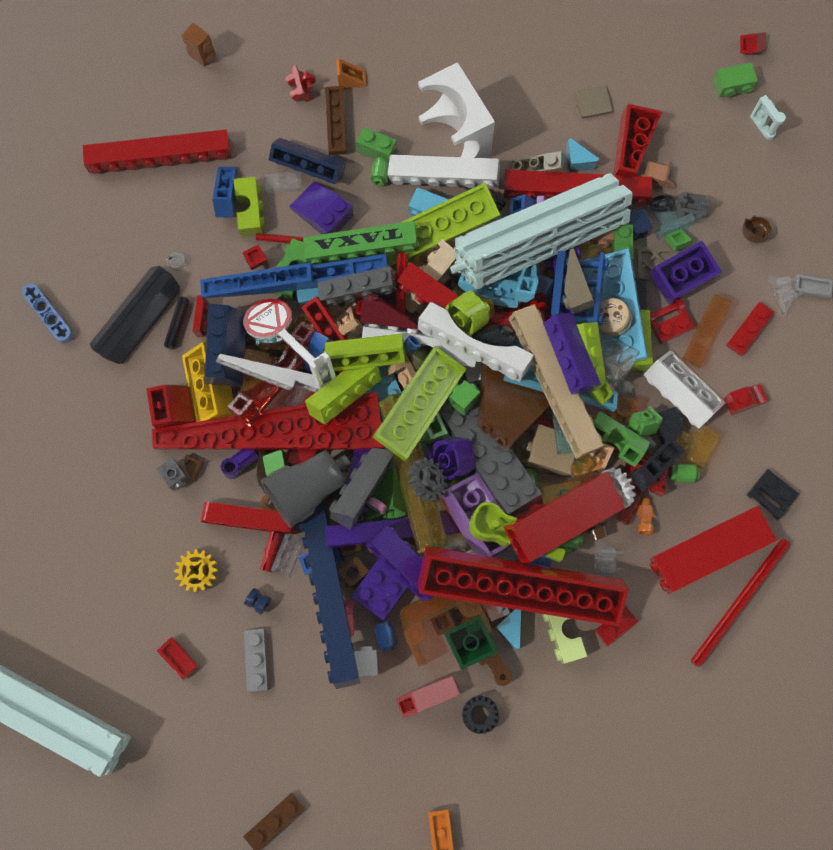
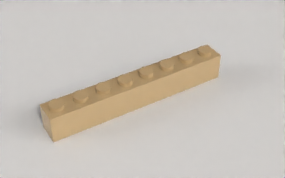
M534 304L513 312L509 321L522 348L534 355L531 367L575 458L578 459L597 451L603 446L601 435L596 431L593 419L585 409L583 399L578 394L571 395L543 325L540 311L537 310Z

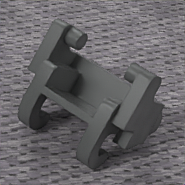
M682 192L679 194L676 202L675 214L686 216V213H693V217L704 219L710 200L705 198V195Z

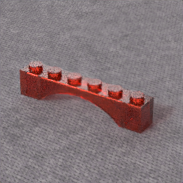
M302 321L290 335L307 350L313 334L317 330ZM287 344L276 366L298 371L305 363V360ZM262 380L252 388L240 392L227 408L237 420L250 427L283 388Z

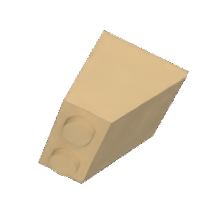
M536 424L517 441L515 455L525 469H537L539 472L558 476L570 475L573 471L574 454L563 432Z

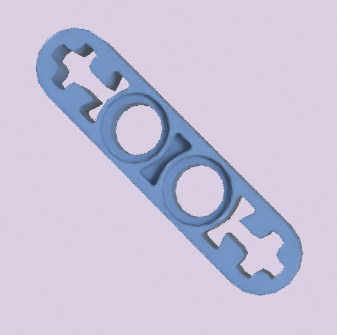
M25 285L22 290L23 297L52 335L60 343L70 342L73 338L72 330L36 285ZM31 290L34 291L37 297L36 300L30 295L29 292ZM46 303L47 307L45 310L39 311L38 305ZM56 316L57 322L50 325L48 323L49 318ZM59 327L66 334L64 338L61 336V333L57 330Z

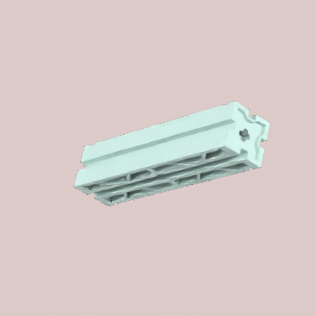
M608 173L602 178H596L471 231L465 236L455 238L454 248L456 262L455 265L450 267L453 274L461 273L465 276L468 284H471L477 290L484 285H489L557 255L558 251H566L618 228L620 225H625L630 220V210L627 206L631 205L632 192L624 185L619 186V180L611 173Z
M0 665L1 723L82 768L92 771L93 774L99 777L112 774L119 761L118 758L124 752L131 736L122 733L119 729Z

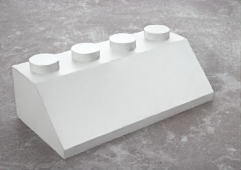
M671 350L660 357L644 374L647 381L655 386L664 398L669 399L674 404V407L676 406L677 411L682 412L692 425L698 428L726 403Z

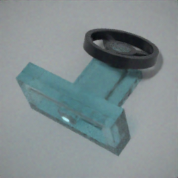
M659 195L649 202L650 209L654 211L653 213L660 224L655 234L658 241L665 238L666 234L691 227L695 221L692 213L678 219L673 210L676 204L675 198L671 195ZM665 199V200L659 201L658 203L653 204V203H654L655 201H657V200ZM669 199L672 200L673 203L668 205Z

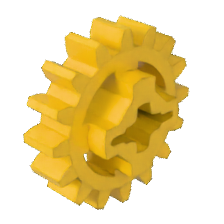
M198 549L194 550V554L188 550L187 557L181 555L182 562L175 563L179 566V569L174 570L175 573L179 574L175 579L182 581L179 586L182 588L186 586V590L189 592L193 588L195 593H198L199 588L202 591H206V585L212 587L213 585L210 581L217 580L213 574L218 572V569L213 567L217 562L211 561L213 556L211 554L206 556L207 552L204 550L199 554ZM195 558H201L198 562L191 561ZM195 567L198 568V575L193 570ZM207 567H209L208 576L206 575V568H207ZM195 580L201 581V583L191 584V582H194Z

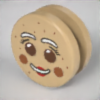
M610 298L602 301L601 314L603 315V325L599 326V329L608 336H619L625 333L632 323L631 310L620 299Z

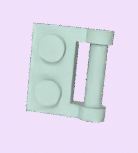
M765 95L757 102L750 118L763 136L771 140L775 137L777 128L785 121L786 116L784 113L778 112L773 101ZM770 119H772L773 123L769 128L767 124L770 121Z

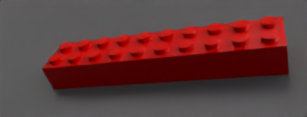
M430 546L425 547L417 583L420 594L618 627L629 588L622 579L520 563L518 561Z

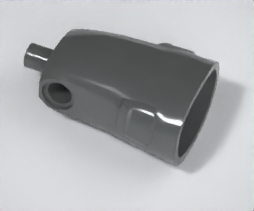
M324 450L303 463L290 467H281L272 472L271 475L261 479V483L287 526L291 528L298 522H302L311 516L314 509L329 494L344 486L346 481L341 471L350 466V462L345 455L334 461L330 454Z

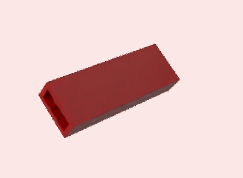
M608 472L586 480L503 526L520 563H530L625 507L622 503V497L614 486L612 477L609 476Z
M756 506L650 558V567L655 574H658L662 590L664 592L667 591L669 595L776 542L777 539L761 510Z

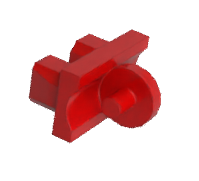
M295 65L291 67L292 72L285 76L290 87L297 86L290 90L291 98L294 101L304 99L308 102L311 100L309 90L313 88L312 85L316 82V78L314 75L309 74L308 71L304 73L299 71Z

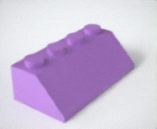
M478 473L445 490L446 493L442 495L440 500L475 554L495 558L512 546L510 544L508 547H503L496 542L480 541L474 538L469 531L471 516L481 503L491 502L499 506Z

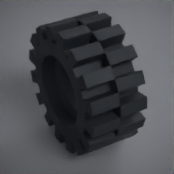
M484 696L473 697L463 707V722L474 733L485 734L490 732L498 724L499 710L497 705L490 698ZM484 707L488 711V719L484 723H477L473 719L472 714L475 708Z

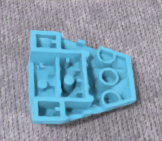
M534 264L489 285H484L477 290L471 284H468L465 276L461 274L458 286L465 292L472 290L475 295L478 294L493 301L494 305L516 308L520 302H528L535 297L539 284L536 274L537 267Z

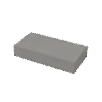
M802 274L794 276L792 293L829 300L832 298L833 280Z

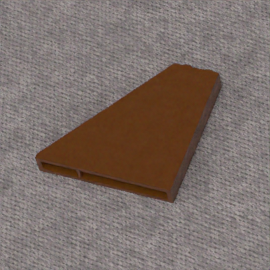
M494 305L495 313L503 312L500 308ZM482 363L477 426L495 440L500 447L508 451L551 406L544 392L504 381L503 373L492 370L489 366Z

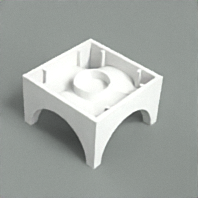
M458 62L419 81L418 87L421 92L436 90L443 93L432 108L419 116L421 125L432 122L448 124L458 131L451 136L453 144L458 145L464 142L461 157L491 158L495 121Z

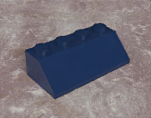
M209 303L204 384L243 387V372L216 362L219 354L244 359L246 329L243 325L245 313L229 305Z

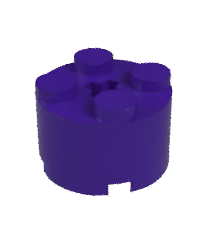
M455 437L434 443V448L429 453V460L433 459V464L439 463L438 468L440 470L444 469L442 475L447 477L445 480L465 476L476 467L472 444L468 439Z

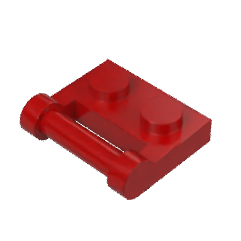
M677 299L673 304L655 312H650V325L660 344L695 328L681 299ZM675 310L678 311L679 315L658 324L657 318Z

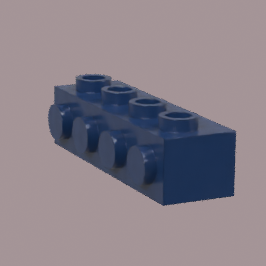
M278 138L271 144L268 159L276 164L336 184L343 178L346 165L344 160L283 138Z

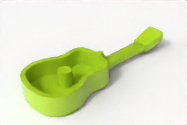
M484 502L472 514L469 531L474 538L480 541H492L503 547H508L511 542L503 526L517 518L507 515L494 503ZM556 547L547 552L546 557L561 562L566 551Z

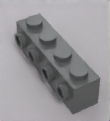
M390 266L317 282L319 299L327 306L354 302L362 299V296H367V294L387 295L399 291L397 273Z

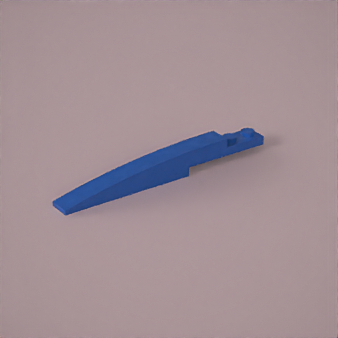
M382 254L317 265L304 263L200 279L201 297H231L318 288L317 282L388 267L387 255Z

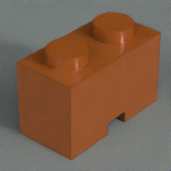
M192 23L181 36L187 45L188 55L205 66L214 59L216 55L210 35L195 23Z

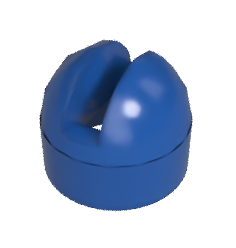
M411 335L404 342L405 350L410 353L417 351L421 346L420 341Z

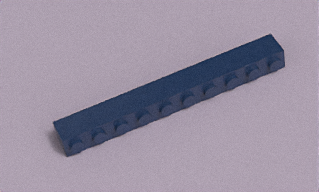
M323 500L314 509L313 514L304 521L299 522L301 531L305 532V537H302L304 549H308L309 553L305 557L307 566L312 569V574H309L311 586L315 585L316 590L313 593V600L315 605L319 606V612H316L318 624H322L323 631H320L322 644L326 643L327 651H324V658L326 664H330L331 671H327L330 684L333 683L336 689L361 683L333 547L327 548L325 526H329Z

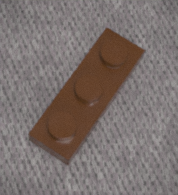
M290 793L243 837L253 850H260L305 808Z

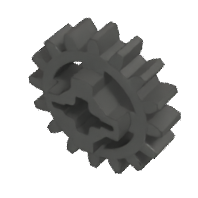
M427 458L419 459L409 467L411 472L407 473V476L411 480L407 482L413 486L410 490L416 491L415 497L421 496L423 502L426 500L432 502L440 499L446 493L443 488L448 487V485L444 482L447 477L442 475L444 469L440 470L438 468L439 463L433 464V459L427 460Z

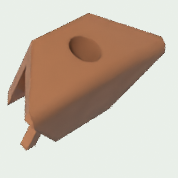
M651 158L650 162L647 163L646 169L635 175L652 177V185L674 189L676 187L669 177L671 168L668 166L669 162L667 161L665 165L654 163V158Z

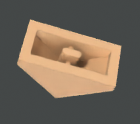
M603 443L601 448L590 453L582 473L586 474L597 470L598 474H601L606 468L614 447Z

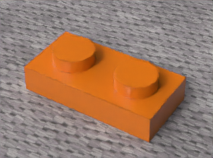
M449 809L428 812L432 850H454Z

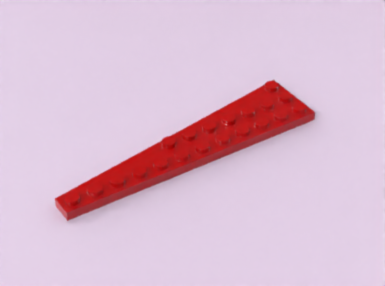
M377 392L363 394L326 424L310 416L306 404L152 429V445L155 450L385 449V446L372 438L382 423Z

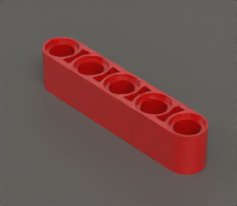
M204 502L200 522L264 532L272 531L286 535H295L296 524L291 528L288 527L278 511L213 502Z

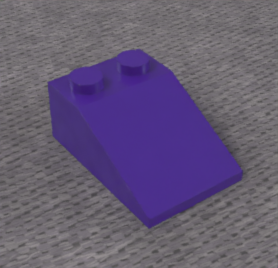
M313 182L289 206L291 210L321 235L339 232L354 216L353 206L336 193L316 182Z

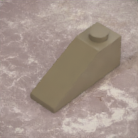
M574 248L570 249L564 289L566 298L563 299L567 310L571 308L573 314L595 306Z

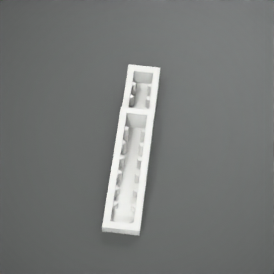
M219 354L216 360L217 363L287 390L292 389L294 384L315 393L319 390L312 374ZM329 379L327 382H325V383L323 384V386H325L328 382H330L331 379Z

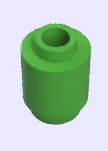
M378 157L372 164L370 180L376 186H383L388 183V159Z
M676 463L671 465L673 468L669 471L670 480H674L677 483L694 484L695 480L699 479L700 472L695 464Z

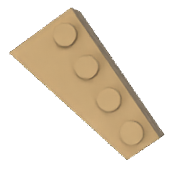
M441 239L438 243L440 248L430 253L427 257V265H422L420 269L445 285L451 277L449 276L451 273L450 267L455 265L456 254L454 249ZM409 292L406 294V309L414 315L416 313L420 314L426 305L417 302L414 299L415 295Z

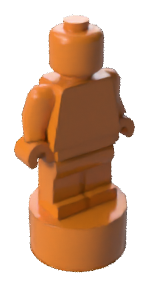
M648 497L642 499V505L638 506L636 516H640V523L638 524V534L640 535L654 534V526L651 523V519L655 518L653 507L649 505L650 499Z

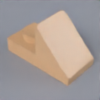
M351 307L336 317L338 330L342 335L346 334L349 339H354L363 332V324L355 316V312Z
M406 352L405 363L387 365L385 377L396 372L399 382L404 389L416 373Z

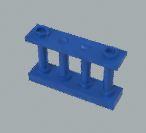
M558 251L551 317L555 314H563L562 310L563 306H565L563 299L566 298L564 289L569 260L566 251ZM600 252L599 261L578 260L581 268H598L597 279H585L588 287H596V296L592 297L595 303L594 316L573 315L576 323L598 322V328L603 325V315L601 314L605 271H608L609 259H606L604 252Z

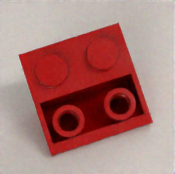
M160 385L146 388L151 423L155 429L195 422L189 386Z

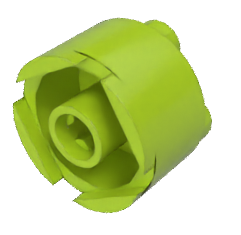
M472 290L463 293L445 307L457 327L468 336H472L489 322L488 312L490 311V306L487 302L482 301L476 296Z

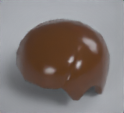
M754 215L750 219H745L742 232L748 241L759 243L765 241L770 236L772 228L769 221L765 218Z

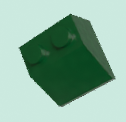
M481 615L444 632L447 643L461 670L498 653Z

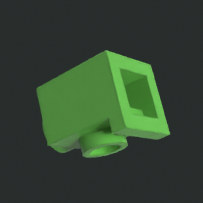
M648 407L645 411L633 413L627 425L633 432L643 437L655 434L663 418L652 407Z

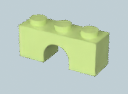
M542 614L544 621H548L550 626L548 635L551 642H555L557 649H554L557 661L561 660V663L565 664L587 657L581 637L569 639L562 632V624L570 618Z

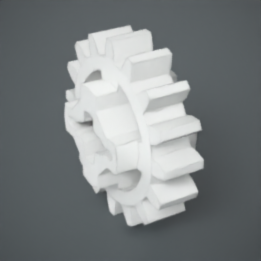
M614 467L601 472H608L614 481L618 494L623 498L622 503L624 507L630 506L634 502L632 497L636 496V494L632 491L635 486L630 484L632 479L626 478L627 473L622 474L620 468L615 470Z

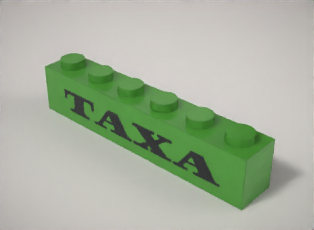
M415 221L303 237L305 260L311 263V265L365 256L369 257L378 254L394 255L399 251L409 253L415 251V249H420L418 228Z

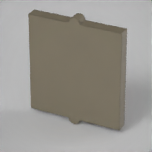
M606 85L575 91L577 107H579L581 118L612 113L611 97L608 96Z

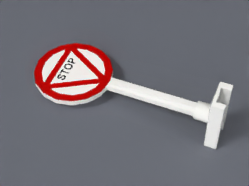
M270 298L253 304L243 317V325L249 335L258 339H270L280 336L309 364L316 386L319 389L329 379L332 380L336 377L330 357L325 352L314 358L286 331L292 321V312L287 303L279 299Z

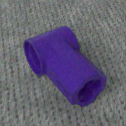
M240 450L231 458L223 460L221 470L227 479L237 478L241 471L258 459V455L254 450ZM228 466H235L233 472H226Z

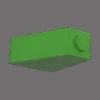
M395 466L388 469L371 496L384 503L387 509L384 514H381L368 507L367 515H364L365 521L394 520L406 514V473Z

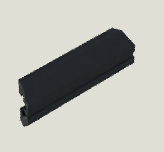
M161 266L151 267L89 343L91 349L109 361L123 364L179 294L180 286L174 276L165 271Z

